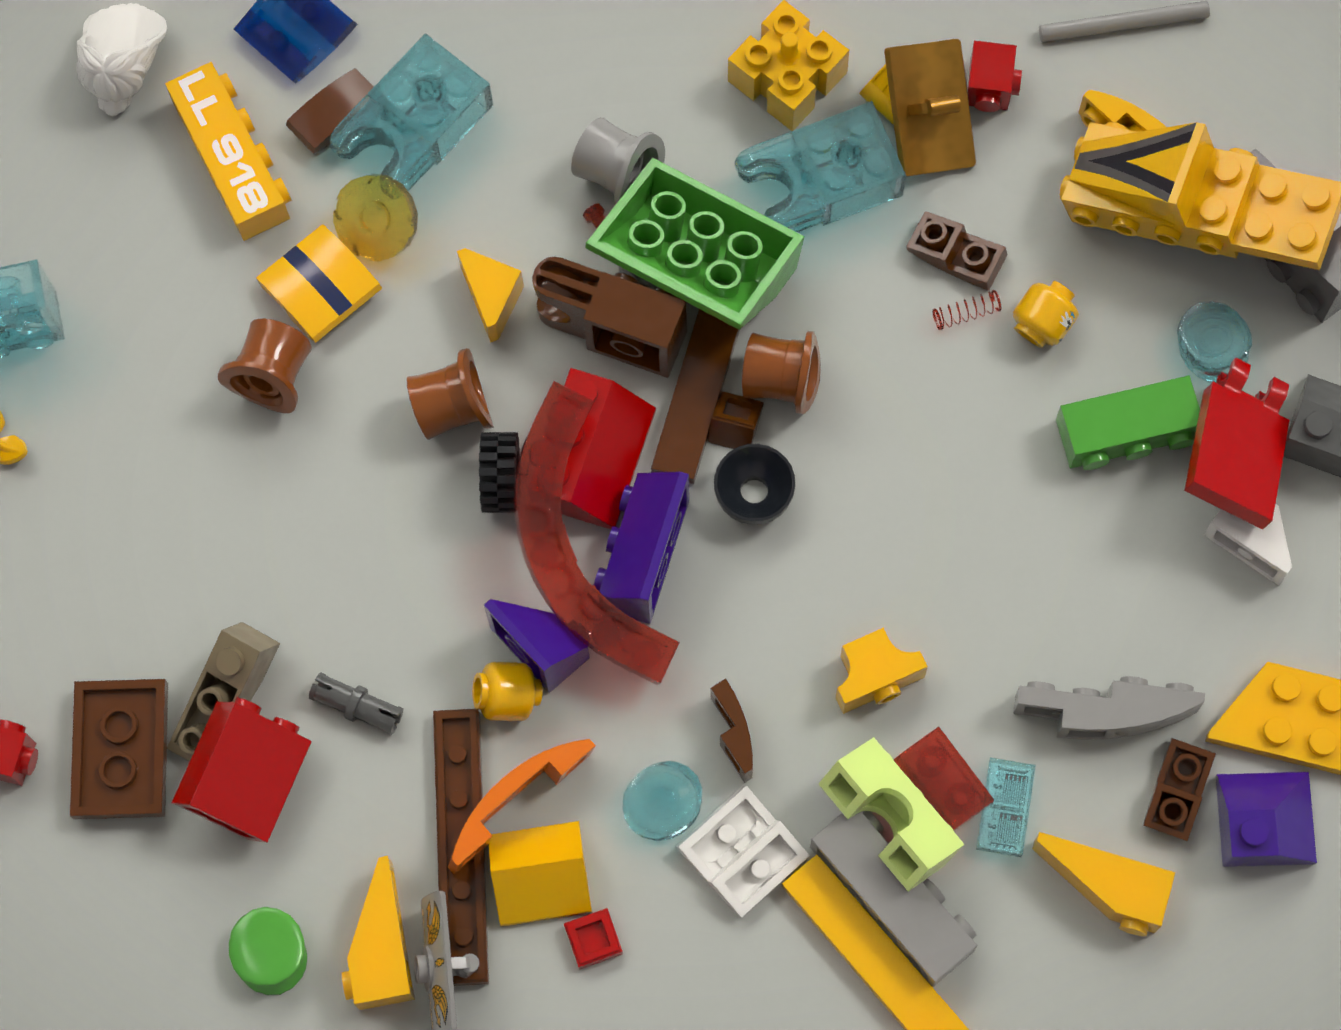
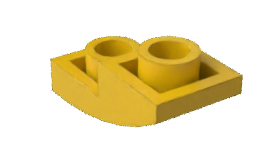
M1088 90L1083 95L1078 112L1087 128L1090 122L1105 125L1107 122H1115L1135 132L1166 127L1158 119L1134 104L1094 90Z

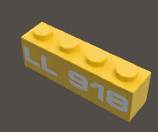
M211 61L166 82L165 85L171 100L243 241L289 220L290 216L285 204L292 201L281 177L273 181L267 168L274 165L262 142L257 145L253 143L249 133L254 132L255 128L244 107L236 110L231 99L236 97L237 93L227 73L219 76Z

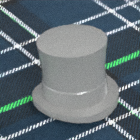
M600 117L591 122L582 133L573 153L571 171L574 176L598 184L614 194V204L616 205L652 157L664 163V142L661 137L652 132L643 133L639 137L631 135L616 127L605 118Z

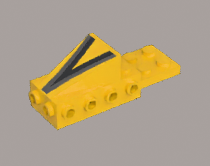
M1090 122L1085 137L1081 136L1076 143L1074 150L1075 163L1071 174L1064 177L1060 187V199L1071 221L1082 226L1099 227L1116 231L1126 236H1139L1157 240L1166 245H1179L1197 249L1211 255L1237 258L1240 252L1316 270L1321 268L1341 211L1340 181L1259 165L1257 157L1244 149L1231 148L1227 151L1214 148L1206 124L1198 122L1140 132L1131 131L1127 127L1115 122H1107L1105 125Z

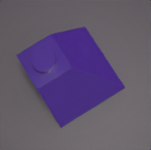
M493 599L484 604L490 629L521 663H526L532 669L534 677L541 680L542 686L549 693L590 659L589 649L586 645L590 639L574 620L567 624L558 614Z
M1309 772L1217 774L1215 776L1223 867L1309 865L1317 863Z

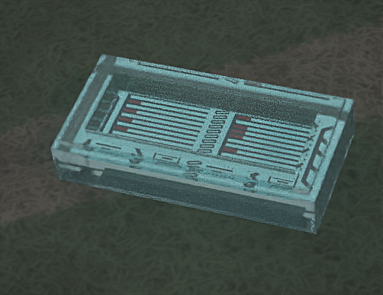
M990 757L976 850L1022 857L1036 765Z

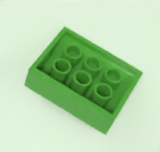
M652 157L588 239L585 248L740 330L777 297L798 266L805 236Z

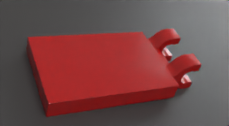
M1235 358L1231 362L1229 373L1221 372L1217 376L1216 382L1213 381L1203 392L1184 491L1263 530L1273 521L1290 421L1278 413L1287 397L1289 384L1273 377L1269 381L1267 393L1259 391L1254 397L1242 391L1249 377L1251 365Z

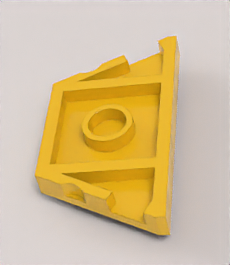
M1267 662L1207 733L1205 742L1341 775V679Z

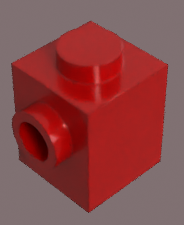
M974 40L967 84L969 106H974L977 110L983 112L1008 110L1011 95L1019 96L1022 70L1014 69L1017 45Z
M0 719V781L22 786L25 776H30L36 767L38 750L35 747L37 743L25 733V726Z

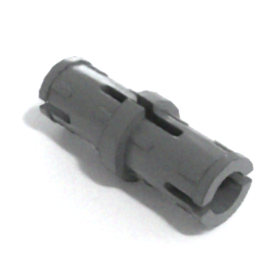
M322 672L317 675L315 681L319 683L318 686L314 683L312 684L309 692L310 700L318 701L343 712L345 719L352 722L359 719L386 731L390 735L396 731L397 726L394 723H400L404 708L369 695L368 689L360 685L353 688L326 676Z

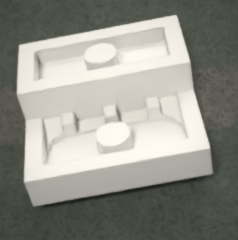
M746 785L739 788L675 846L704 880L741 918L810 856L783 823L777 821Z

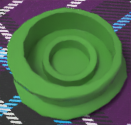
M270 907L253 909L242 916L231 931L229 957L233 969L252 990L265 995H281L292 989L303 977L307 966V950L301 929L291 915Z

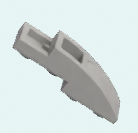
M1133 676L1121 677L1120 681L1113 680L1107 691V697H1100V692L1095 689L1074 688L1073 693L1057 691L1055 686L1050 683L1032 681L1028 682L1027 686H1019L1015 695L1013 714L1058 720L1057 738L1080 740L1113 739L1152 732L1175 724L1199 711L1205 702V693L1194 692L1193 686L1184 683H1168L1166 688L1148 685L1146 679Z

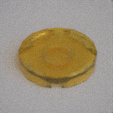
M372 173L351 180L340 190L337 196L339 200L336 210L333 211V223L338 238L354 255L370 259L369 261L379 262L398 256L411 245L417 231L418 212L413 197L402 183L388 175Z

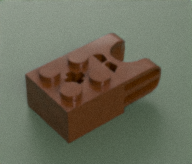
M547 257L536 266L532 282L538 297L537 312L540 320L545 325L585 339L587 350L669 378L687 334L686 301L659 287L654 290L642 286L637 279L624 273L611 275L561 257Z

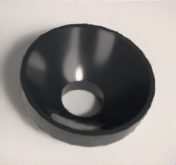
M746 444L728 452L720 461L714 476V492L723 511L731 518L740 523L761 525L778 518L788 508L795 492V475L787 458L778 450L762 444ZM751 480L762 482L768 490L766 498L758 503L746 501L741 494V488L745 483Z

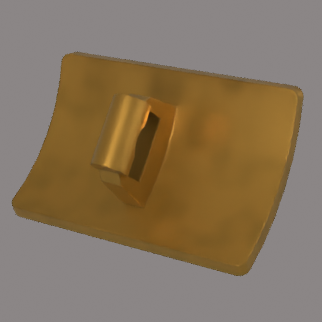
M950 39L885 48L884 54L901 176L907 177L974 167L976 165V155L961 41L959 39Z

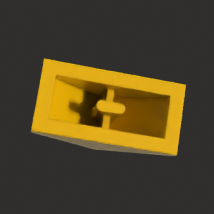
M463 248L457 251L460 267L491 343L499 340L524 288L522 272Z

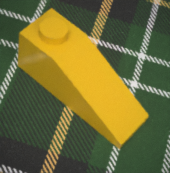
M1042 832L1038 833L1032 849L1109 920L1119 922L1120 930L1145 937L1148 932L1156 933L1162 926L1175 872Z
M389 856L378 858L347 956L349 971L341 973L346 1000L354 999V1005L359 1010L415 1000L394 868Z

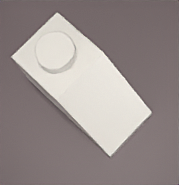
M1275 504L1273 521L1263 530L1220 509L1204 534L1205 537L1278 586L1292 568L1281 514L1277 504Z

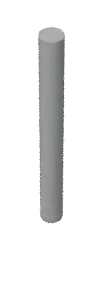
M1200 1L1039 25V35L1041 42L1209 18L1210 8L1208 1Z

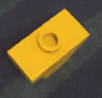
M883 627L842 646L840 657L847 670L848 678L842 685L837 687L835 699L843 714L874 700L877 705L887 703L901 695L900 688L925 678L928 666L921 651L904 652L896 648L889 640Z

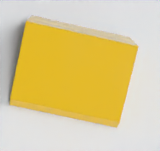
M579 821L492 834L493 836L489 842L490 871L501 927L592 913Z

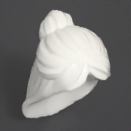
M137 3L113 5L108 9H101L89 15L83 25V35L77 40V78L86 90L97 97L98 107L112 117L125 111L132 102V96L143 87L145 74L152 64L159 42L165 37L167 31L164 17L156 13L155 10L147 9Z

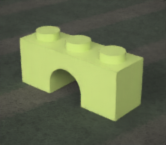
M874 737L839 759L819 782V786L847 819H850L859 812L871 811L879 814L889 823L893 832V839L878 856L908 892L943 868L965 845L955 834L952 827L944 821L927 801L923 793L911 782L894 762L891 755L883 749Z

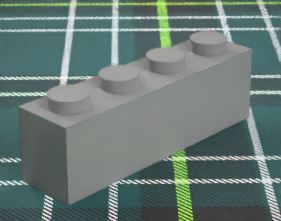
M871 811L859 812L850 819H847L841 813L811 839L810 848L830 868L928 983L934 987L974 953L978 946L973 941V938L977 936L975 931L961 915L958 914L954 918L942 905L945 897L929 879H926L909 892L878 856L889 843L880 834L884 828Z

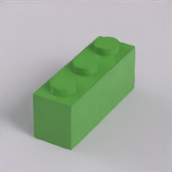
M1190 375L1061 405L1056 417V423L1070 469L1083 466L1084 470H1094L1107 465L1110 462L1109 459L1126 456L1127 460H1136L1150 455L1153 452L1152 449L1169 445L1170 450H1178L1194 443L1200 407Z

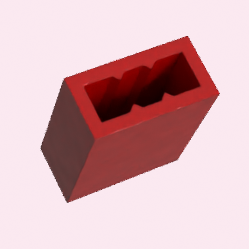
M236 697L235 702L217 701L171 803L243 838L268 843L312 741L297 734L300 727L288 720L274 717L273 721L259 715L262 708L246 699Z

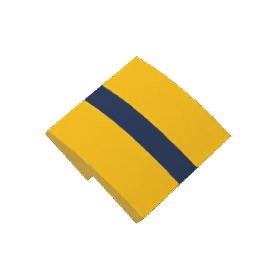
M323 224L256 277L261 287L286 310L291 320L315 343L382 289L380 283L367 268Z

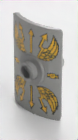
M435 891L423 897L420 902L424 947L422 955H415V979L417 984L424 983L426 992H428L431 1030H457L453 976H460L462 978L471 976L479 967V959L476 955L470 953L463 957H451L446 895L444 891Z

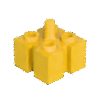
M783 0L761 23V39L757 41L750 35L728 58V82L752 101L760 94L767 99V112L793 132L815 108L816 91L818 90L826 96L847 74L850 50L824 30L815 37L809 32L810 19Z

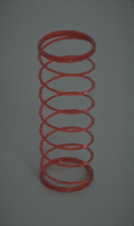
M992 290L991 292L989 291V297L992 302V313H990L988 310L987 312L989 314H993V302L995 301L994 294L997 298L999 308L995 307V309L998 312H1000L1002 310L998 293L996 292V290ZM980 294L982 303L984 305V315L982 316L984 317L986 312L985 302L982 294ZM972 296V300H973L974 306H975V308H976V318H977V306H976L975 299H974V297ZM964 299V303H965V306H966V309H967V313H968V320H969L968 305H967L966 300ZM956 302V307H957V309H958L959 318H960V319H959V323H957L955 320H954V322L959 325L960 322H961V314H960L959 305H958V303ZM948 304V305H947V306H948V310H949V313H950V315H951V326H949L947 323H946V325H947L948 327H952V324H953L952 313H951L950 306H949V304ZM939 307L943 325L938 310L934 308L932 311L934 321L937 322L936 314L939 320V324L936 323L938 330H943L945 320L942 309Z

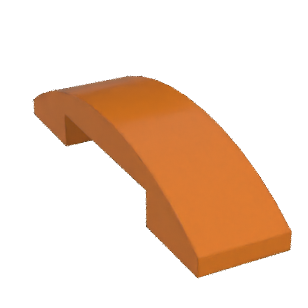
M590 739L558 745L531 757L505 775L489 790L469 816L452 852L448 865L449 870L455 874L489 844L493 835L483 824L537 777L545 772L557 785L591 755L596 745Z

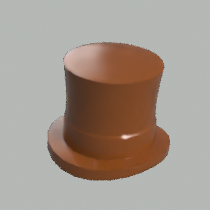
M265 318L255 319L250 323L240 355L236 361L226 363L220 367L218 381L231 392L257 405L279 413H292L298 402V394L293 385L300 368L311 352V343L301 332L285 323Z
M807 331L805 340H784L752 333L747 343L743 361V397L778 399L795 403L796 413L805 414L814 402L820 383L821 362L815 333Z
M469 348L459 350L457 362L436 371L407 377V389L417 423L427 440L456 427L477 421L485 429L494 428L473 355Z

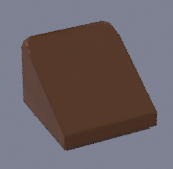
M722 391L711 418L708 442L731 449L746 444H753L764 402Z

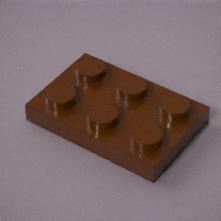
M166 679L74 681L70 817L73 819L165 817L168 682Z

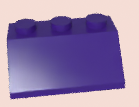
M683 472L637 473L634 486H625L619 506V511L625 512L620 528L612 527L606 545V552L612 554L607 569L601 567L598 569L593 584L592 593L598 595L597 599L600 610L651 624L689 505V474Z

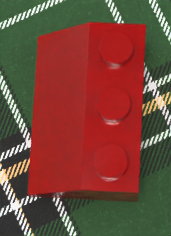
M570 368L527 488L530 504L610 530L613 526H617L621 511H619L621 497L625 486L631 485L656 413V407L613 380Z

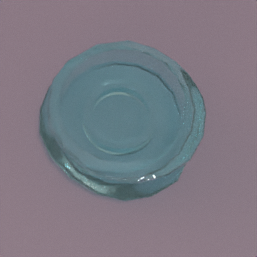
M1203 301L1190 307L1181 317L1177 328L1180 355L1185 365L1199 378L1208 382H1216L1217 376L1221 372L1229 373L1231 362L1235 358L1246 363L1248 362L1249 351L1252 347V335L1247 323L1237 311L1224 303Z
M663 761L647 766L635 776L624 792L622 808L625 821L633 832L645 839L656 842L670 840L683 834L696 821L701 810L702 786L698 776L688 766L679 762Z

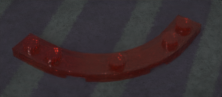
M553 381L528 431L516 472L514 489L515 520L525 563L533 582L546 604L577 639L612 663L658 685L662 682L680 642L623 613L609 602L594 585L587 581L576 563L578 560L569 542L565 524L562 521V488L569 454L594 401Z

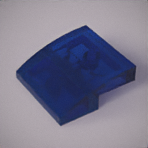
M257 0L233 30L291 81L297 83L326 59L358 24L331 0Z

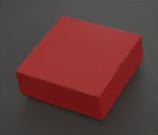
M608 908L564 923L579 970L623 954Z

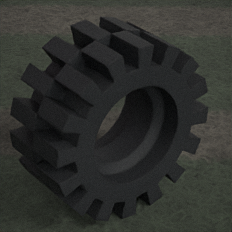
M481 432L479 444L482 513H518L520 504V448L518 432Z

